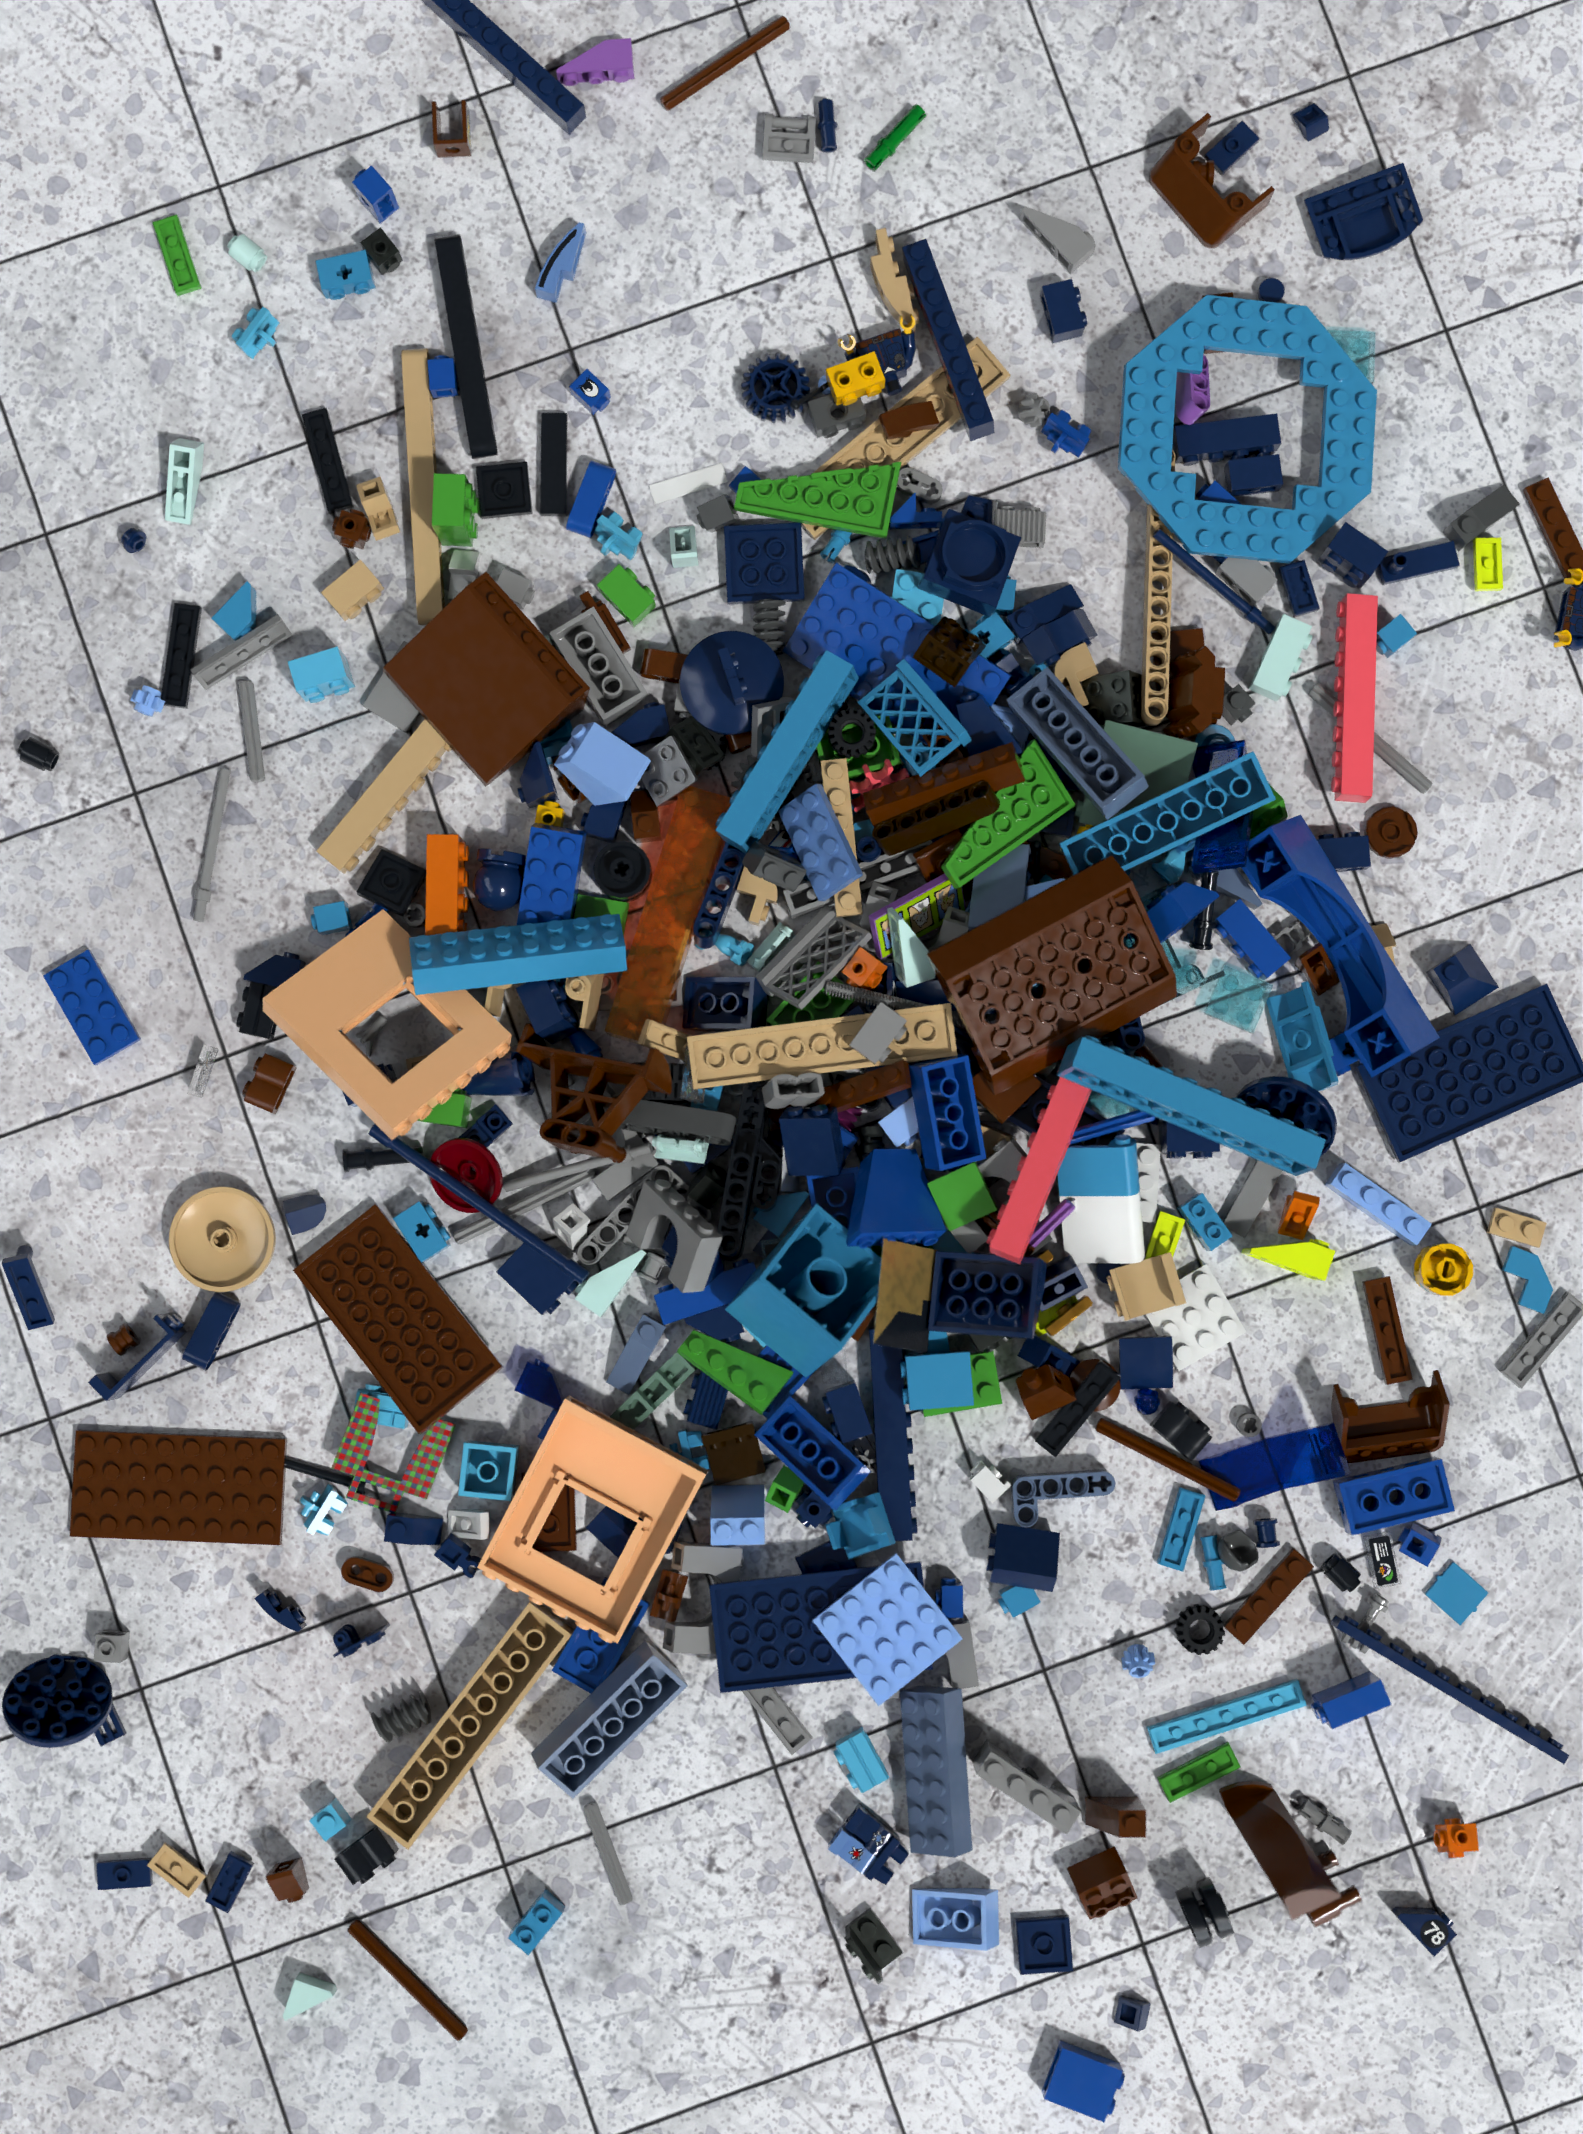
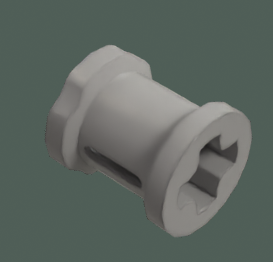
M648 1251L646 1254L648 1258L637 1275L657 1285L663 1266L667 1264L664 1262V1258Z

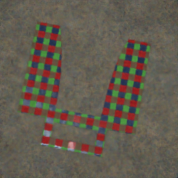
M360 1393L331 1467L354 1476L346 1498L392 1513H396L404 1492L427 1499L456 1424L441 1419L434 1423L414 1452L402 1480L398 1481L364 1469L377 1427L380 1399ZM360 1481L396 1492L392 1503L389 1504L356 1493Z

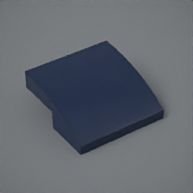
M1172 1336L1119 1338L1120 1390L1173 1388Z

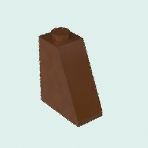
M1085 1797V1824L1119 1838H1146V1809L1138 1797Z

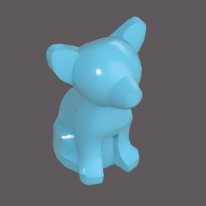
M1198 837L1168 850L1162 862L1151 865L1153 870L1168 885L1175 886L1180 879L1185 867V855L1197 844Z
M702 930L699 934L706 937L711 935L712 932ZM719 934L715 946L723 954L730 956V960L739 966L745 965L754 951L752 943L745 940L739 941L730 935ZM695 944V947H696V948H698V949H700V950L704 949V948L698 947V946Z

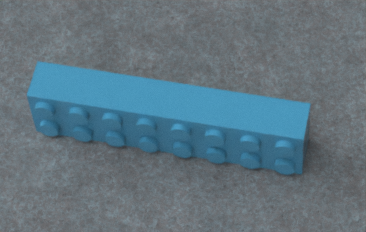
M827 650L823 656L819 655L816 658L812 667L814 671L809 678L806 677L802 681L798 690L800 692L795 701L791 700L786 707V716L782 723L778 722L771 733L772 739L768 746L764 745L760 749L757 756L759 760L755 767L748 769L743 779L744 785L740 791L736 790L733 793L729 802L731 806L726 813L723 812L716 822L717 829L715 831L725 842L745 854L754 841H760L828 730L833 717L838 714L859 679L852 664Z
M1254 751L1074 835L1060 842L1059 846L1073 875L1110 855L1126 871L1276 800Z
M605 914L596 917H579L569 920H553L534 924L526 923L516 926H500L489 929H473L471 931L409 937L415 995L627 971L626 947L619 914Z

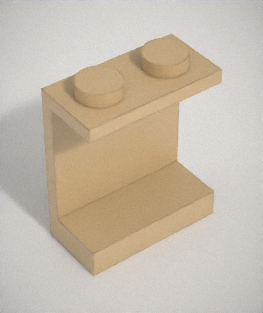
M1171 1252L1148 1258L1138 1263L1111 1269V1275L1106 1276L1110 1291L1116 1290L1119 1301H1115L1114 1304L1118 1317L1124 1316L1125 1321L1173 1306L1186 1304Z

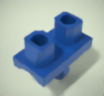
M1060 410L1056 414L1051 413L1041 431L1048 436L1047 439L1054 443L1051 451L1056 454L1061 448L1065 452H1071L1079 458L1090 440L1088 437L1091 429L1084 424H1079L1076 429L1069 425L1071 417L1064 410Z

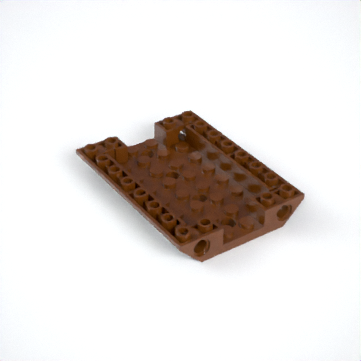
M1112 855L926 954L947 1000L955 1004L974 1044V1047L971 1049L993 1095H997L1063 1059L1067 1046L1081 1037L1091 1036L1099 1039L1177 996L1176 975L1132 880ZM1128 933H1132L1135 937V943L1130 948H1126L1123 943L1124 937ZM1086 958L1089 961V968L1087 971L1080 973L1077 964L1080 959ZM1040 983L1043 987V992L1039 997L1034 998L1031 994V988L1034 984ZM994 1008L997 1013L996 1019L991 1023H987L984 1014L988 1009Z

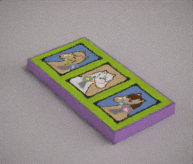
M944 873L870 914L869 921L876 956L882 960L893 954L888 908L892 907L903 918L915 935L921 938L941 927L948 906L962 911L966 910L962 886L954 889Z

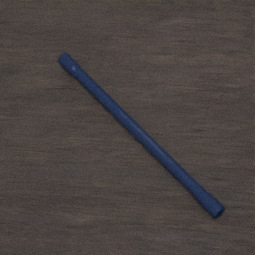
M376 1124L372 1126L368 1133L371 1137L408 1160L555 1264L562 1272L579 1284L586 1280L590 1271L573 1259L563 1255L398 1137L391 1140Z

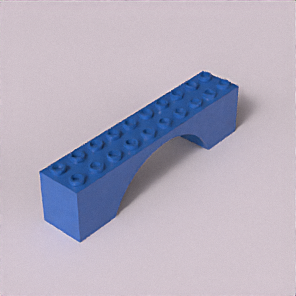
M1301 815L1270 826L1233 852V855L1259 897L1275 902L1291 912L1322 944L1337 972L1346 1000L1347 1021L1344 1034L1371 1077L1378 1075L1440 1038Z

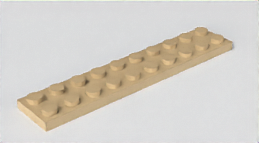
M977 336L966 347L986 398L1010 378V373ZM941 366L888 410L932 401L939 420V425L936 429L913 431L910 437L886 440L880 419L878 418L813 473L848 468H868L871 465H891L894 462H901V468L961 419L943 367ZM801 523L802 527L814 540L829 529Z
M951 1003L893 1010L907 1020L903 1026L908 1029L899 1041L892 1040L888 1046L892 1051L882 1063L878 1060L875 1065L849 1046L872 1013L688 1036L687 1042L693 1089L771 1080L773 1077L781 1074H790L797 1077L804 1073L820 1074L883 1066L900 1060L914 1062L957 1056Z

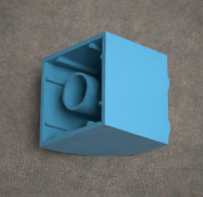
M815 1204L777 1244L725 1308L730 1315L806 1378L843 1349L876 1304L882 1259L869 1247H848L846 1244L848 1230L818 1204Z

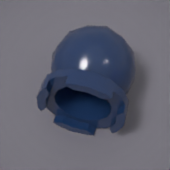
M478 849L476 860L482 862L483 866L477 870L473 880L476 898L480 904L493 911H505L512 908L521 898L523 876L520 870L525 869L526 855L504 851L502 856L491 854V849Z

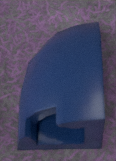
M303 1195L283 1201L285 1217L292 1235L308 1231L316 1227L324 1219L326 1202L318 1195Z

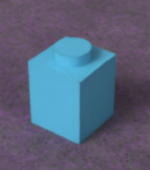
M334 1798L316 1812L309 1821L326 1842L343 1829L352 1818L338 1799Z

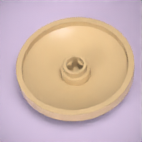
M213 1187L200 1191L190 1197L178 1209L169 1232V1249L176 1268L195 1286L214 1292L238 1290L257 1280L270 1264L276 1244L274 1223L265 1206L248 1192L231 1187Z

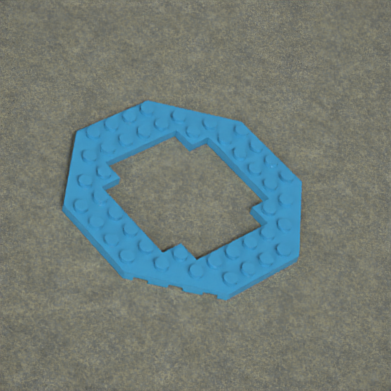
M1206 295L1124 365L1118 470L1136 487L1137 493L1148 505L1150 504L1159 515L1158 518L1171 533L1174 532L1189 554L1290 563L1371 493L1377 390L1307 306ZM1204 349L1301 360L1299 385L1324 388L1318 487L1296 484L1293 487L1292 510L1195 500L1196 474L1171 471L1177 372L1200 374L1203 368Z

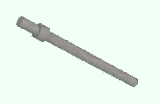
M220 768L199 889H196L194 900L197 901L193 921L204 922L207 902H210L212 893L209 889L231 770Z
M651 1143L635 1147L630 1145L623 1147L627 1154L622 1163L633 1161L634 1157L652 1153ZM594 1157L506 1181L503 1183L505 1191L509 1192L616 1162L609 1158Z

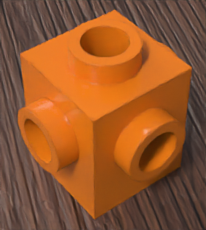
M860 947L844 966L845 968L842 970V973L848 977L846 982L850 986L870 991L880 983L881 975L888 966Z
M1461 1818L1444 1819L1445 1824L1435 1825L1434 1843L1437 1846V1851L1448 1852V1858L1464 1857V1852L1479 1851L1476 1823L1461 1824Z

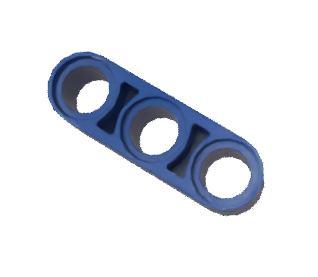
M593 460L590 461L570 512L566 530L592 538L598 524L597 520L602 514L615 479V468Z

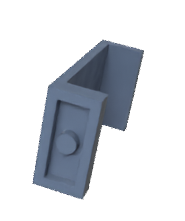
M1020 844L974 877L968 922L969 931L1024 902L1028 862H1032L1033 859L1029 844Z

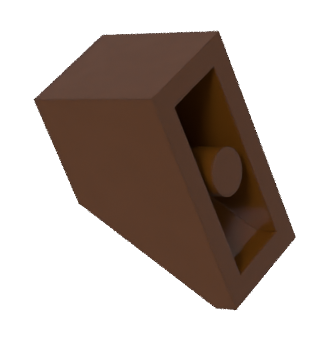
M648 790L633 791L631 793V813L635 842L662 841L659 810Z
M302 1857L277 1863L266 1875L267 1883L278 1901L287 1899V1902L291 1903L301 1900L309 1889Z

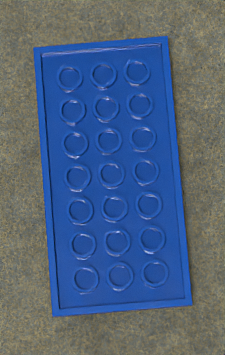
M839 562L835 563L783 649L784 653L814 671L812 667L816 658L819 655L823 656L826 650L852 664L859 679L849 695L858 701L898 669L896 665L905 659L959 723L960 719L956 701L961 700L960 696L975 692L976 696L982 694L992 707L1012 676L990 660L979 655L970 665L958 685L953 687L913 658L924 638L935 625ZM898 679L890 686L889 693L902 694L903 683ZM875 698L867 706L872 710H882L883 699ZM888 699L887 710L899 711L901 699ZM906 699L905 711H918V700ZM889 716L890 721L897 726L899 716ZM903 717L902 728L915 729L916 717ZM927 717L924 721V728L933 729L934 719ZM919 735L918 740L928 746L922 735ZM941 739L938 747H945L950 743L949 740ZM959 745L961 749L964 751L966 746L963 747L962 745Z

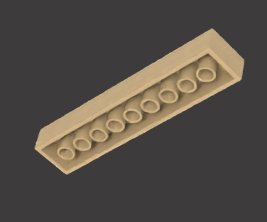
M530 1601L366 1817L409 1850L564 1646L574 1630L544 1606Z

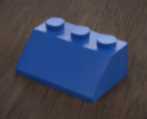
M1184 882L1177 888L1174 885L1168 887L1160 894L1163 897L1162 900L1158 897L1146 906L1149 910L1147 912L1160 943H1163L1177 933L1220 895L1215 891Z

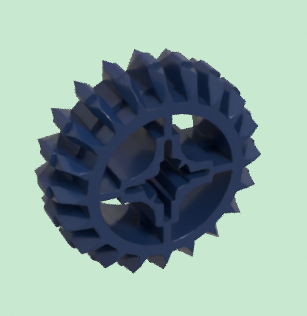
M778 352L775 354V359H771L767 353L765 355L766 361L763 362L762 359L757 357V366L750 364L748 366L750 373L743 374L745 382L741 383V389L744 390L742 399L748 400L746 408H753L752 414L754 416L762 413L761 420L763 422L768 416H771L773 424L776 423V417H781V421L784 423L786 422L787 414L792 419L795 418V411L791 409L790 402L794 399L799 400L810 393V387L807 386L809 377L804 376L806 373L804 367L798 368V360L790 363L789 355H786L784 360H781L780 353ZM770 371H781L777 375L767 373ZM790 377H792L797 386L794 396L790 395V391L786 388ZM758 380L762 382V386L765 388L761 400L754 390ZM774 385L776 387V385H779L780 390L771 391V386ZM774 401L784 403L782 405H770ZM802 404L800 405L799 409H797L796 411H798V412H802V411H803V406H802Z

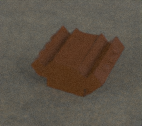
M1207 646L1178 655L1169 662V670L1174 675L1169 678L1168 712L1166 718L1171 723L1162 730L1168 736L1179 739L1201 733L1210 724H1216L1217 720L1221 719L1223 714L1225 668L1215 667L1216 657Z

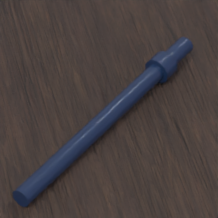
M1160 528L1153 534V537L1244 613V618L1251 624H1257L1268 635L1274 631L1275 626L1261 615V610L1255 605H1249Z

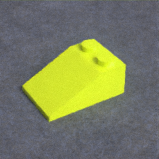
M1309 1239V1242L1243 1248L1241 1253L1307 1278L1325 1281L1335 1251L1329 1249L1330 1244L1327 1242Z

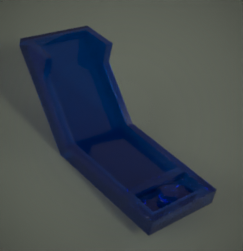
M1240 740L1197 747L1192 764L1195 778L1247 754L1246 741ZM1253 811L1196 837L1192 860L1194 874L1246 867Z
M1334 1422L1266 1437L1199 1460L1201 1469L1241 1490L1238 1499L1231 1501L1208 1489L1216 1511L1237 1507L1244 1502L1283 1489L1344 1477L1351 1473Z

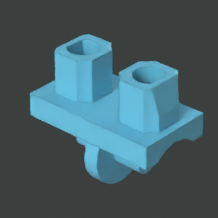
M262 307L260 310L251 308L247 314L249 326L246 330L241 327L237 328L232 334V338L236 341L237 346L251 359L266 344L274 347L276 344L272 335L275 333L276 327L280 322L265 307Z
M612 512L607 517L601 515L597 520L598 525L594 531L599 536L597 541L603 545L601 553L605 556L611 551L617 556L621 553L631 560L636 554L638 544L643 535L642 532L636 527H631L627 532L623 531L620 527L623 525L624 520L616 512Z
M328 1484L322 1495L315 1490L310 1498L302 1495L299 1501L305 1505L301 1514L308 1517L304 1523V1526L307 1528L306 1531L312 1535L318 1532L327 1536L331 1532L334 1521L325 1517L329 1509L341 1514L347 1505L346 1499L338 1494L334 1486Z

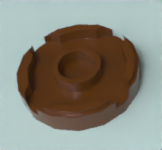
M1394 806L1384 807L1373 813L1366 822L1364 835H1368L1370 850L1379 857L1387 859L1399 858L1409 852L1415 844L1418 834L1416 822L1411 814Z

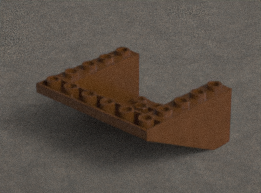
M487 572L466 586L383 667V672L485 787L531 752L534 743L539 741L541 743L563 727L566 722L582 712L590 687Z

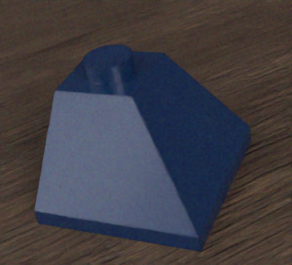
M540 741L534 743L520 777L522 787L517 788L521 803L526 802L529 809L543 805L545 801L553 802L559 800L551 770Z
M1471 944L1426 972L1454 1016L1499 988Z

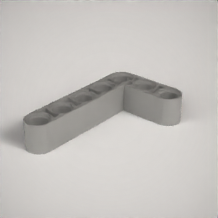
M663 1165L655 1167L579 1246L577 1256L580 1262L586 1265L596 1264L625 1235L630 1222L624 1223L620 1220V1211L623 1208H630L634 1213L638 1201L637 1194L642 1189L644 1181H656L655 1176L658 1171L666 1170L669 1173L670 1178L668 1182L675 1190L685 1188L689 1191V1186L669 1167ZM688 1196L687 1202L694 1209L697 1206H702ZM706 1208L708 1214L705 1220L709 1222L712 1218L711 1208L709 1210ZM608 1226L615 1231V1237L610 1242L604 1241L601 1237L602 1230ZM589 1245L595 1247L597 1251V1256L592 1261L585 1259L583 1256V1250Z

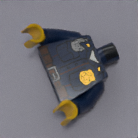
M910 314L911 322L907 325L903 324L902 315L899 316V324L904 329L902 332L898 328L857 343L853 336L847 334L849 343L844 346L842 339L839 338L837 341L839 347L846 350L844 355L847 361L875 351L885 377V388L888 396L896 395L902 391L899 379L907 376V369L913 363L916 345L914 331L911 330L915 325V319L912 314Z
M1579 568L1568 569L1572 577L1564 579L1565 584H1572L1573 587L1570 586L1562 594L1556 630L1554 632V640L1559 642L1554 643V647H1564L1578 651L1583 649V571Z

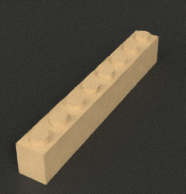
M424 719L317 849V853L343 874L347 871L351 872L360 861L358 857L363 851L367 852L376 842L374 838L380 830L384 832L392 823L391 817L396 811L400 812L409 802L408 796L413 790L417 792L425 782L424 777L429 771L433 772L437 769L442 761L440 757L445 751L450 752L452 750L426 719Z

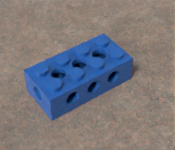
M1435 1456L1333 1480L1344 1529L1351 1536L1455 1511L1443 1461ZM1422 1483L1423 1492L1416 1496L1415 1488L1418 1484ZM1396 1489L1398 1492L1397 1499L1390 1502L1389 1494ZM1371 1495L1372 1504L1368 1508H1364V1499Z

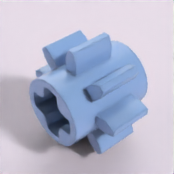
M143 685L141 690L134 689L130 701L135 703V711L150 717L153 716L154 711L161 713L165 701L160 698L162 692Z
M1134 1644L1129 1646L1127 1651L1123 1652L1124 1657L1121 1658L1123 1670H1129V1675L1132 1677L1142 1678L1147 1676L1150 1671H1153V1665L1155 1664L1154 1652L1148 1653V1647Z

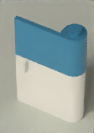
M1121 1134L1115 1136V1139L1111 1140L1109 1145L1069 1146L1057 1174L1060 1203L1067 1198L1075 1206L1074 1211L1062 1221L1065 1258L1071 1255L1075 1263L1132 1264L1143 1261L1145 1259L1136 1140L1131 1138L1130 1135Z

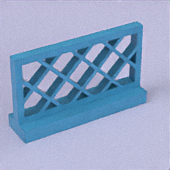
M903 659L896 665L898 669L859 700L858 704L921 777L959 745L964 747L972 740L966 729L908 662ZM899 679L903 683L902 694L889 693L890 686ZM875 698L883 699L882 710H871L867 705ZM888 699H901L900 710H887ZM906 699L918 700V711H905ZM886 716H899L897 728H886L884 726ZM903 717H916L915 729L902 728ZM921 717L933 718V729H920ZM901 734H914L912 746L900 745ZM919 735H932L930 747L917 746ZM937 735L949 736L952 740L945 747H935ZM916 752H929L928 761L919 767L915 762Z

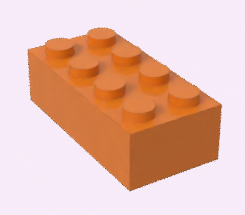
M427 834L425 935L468 931V923L464 922V913H468V897H465L464 887L469 885V873L465 871V861H469V846L457 834Z

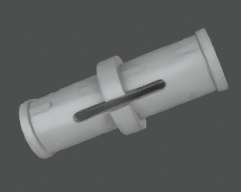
M1308 1799L1300 1806L1298 1814L1316 1825L1317 1830L1329 1834L1341 1845L1348 1841L1352 1831L1334 1819L1333 1814L1324 1812Z

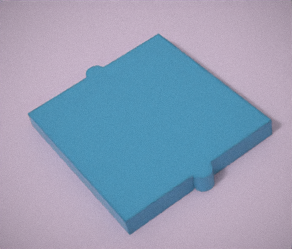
M1452 1562L1441 1575L1436 1576L1437 1580L1425 1593L1430 1600L1460 1626L1472 1612L1477 1611L1476 1607L1488 1595V1592L1455 1562Z

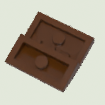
M982 1070L972 1078L976 1099L1001 1124L1019 1109L1042 1085L1034 1075H1031L997 1095H993Z

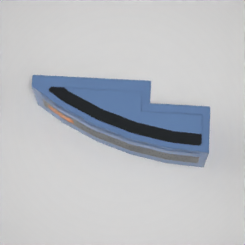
M579 222L573 227L547 258L535 286L537 298L557 303L563 279L574 280L586 236L584 223Z

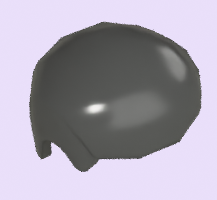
M1241 1530L1227 1533L1219 1540L1217 1545L1218 1554L1221 1561L1229 1569L1241 1572L1258 1562V1550L1254 1542Z

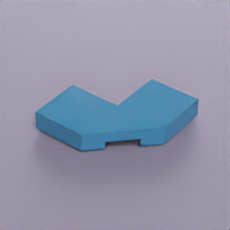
M1510 1246L1502 1271L1526 1280L1517 1304L1544 1314L1553 1288L1539 1257L1525 1250Z

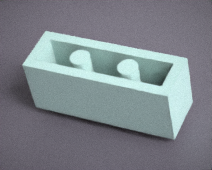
M1282 615L1249 686V690L1276 702L1282 695L1286 697L1292 685V682L1288 681L1292 672L1296 673L1302 662L1299 655L1302 649L1307 650L1313 636L1309 634L1312 628L1311 625L1288 615Z

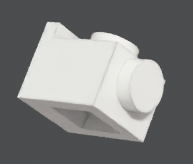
M574 1203L553 1218L555 1235L572 1251L588 1238L587 1226L591 1221Z
M980 1461L970 1470L972 1475L969 1479L991 1503L996 1501L1011 1486L1006 1479L1003 1482L1000 1481L1003 1476L993 1465L988 1468Z

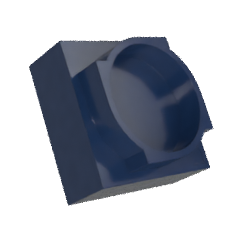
M948 509L940 525L918 589L990 617L998 605L1022 537L1009 533L1005 529Z

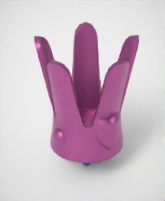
M853 1107L839 1112V1123L851 1133V1129L853 1130L855 1127L852 1122L857 1121L856 1116H861L862 1112L860 1111L863 1109Z

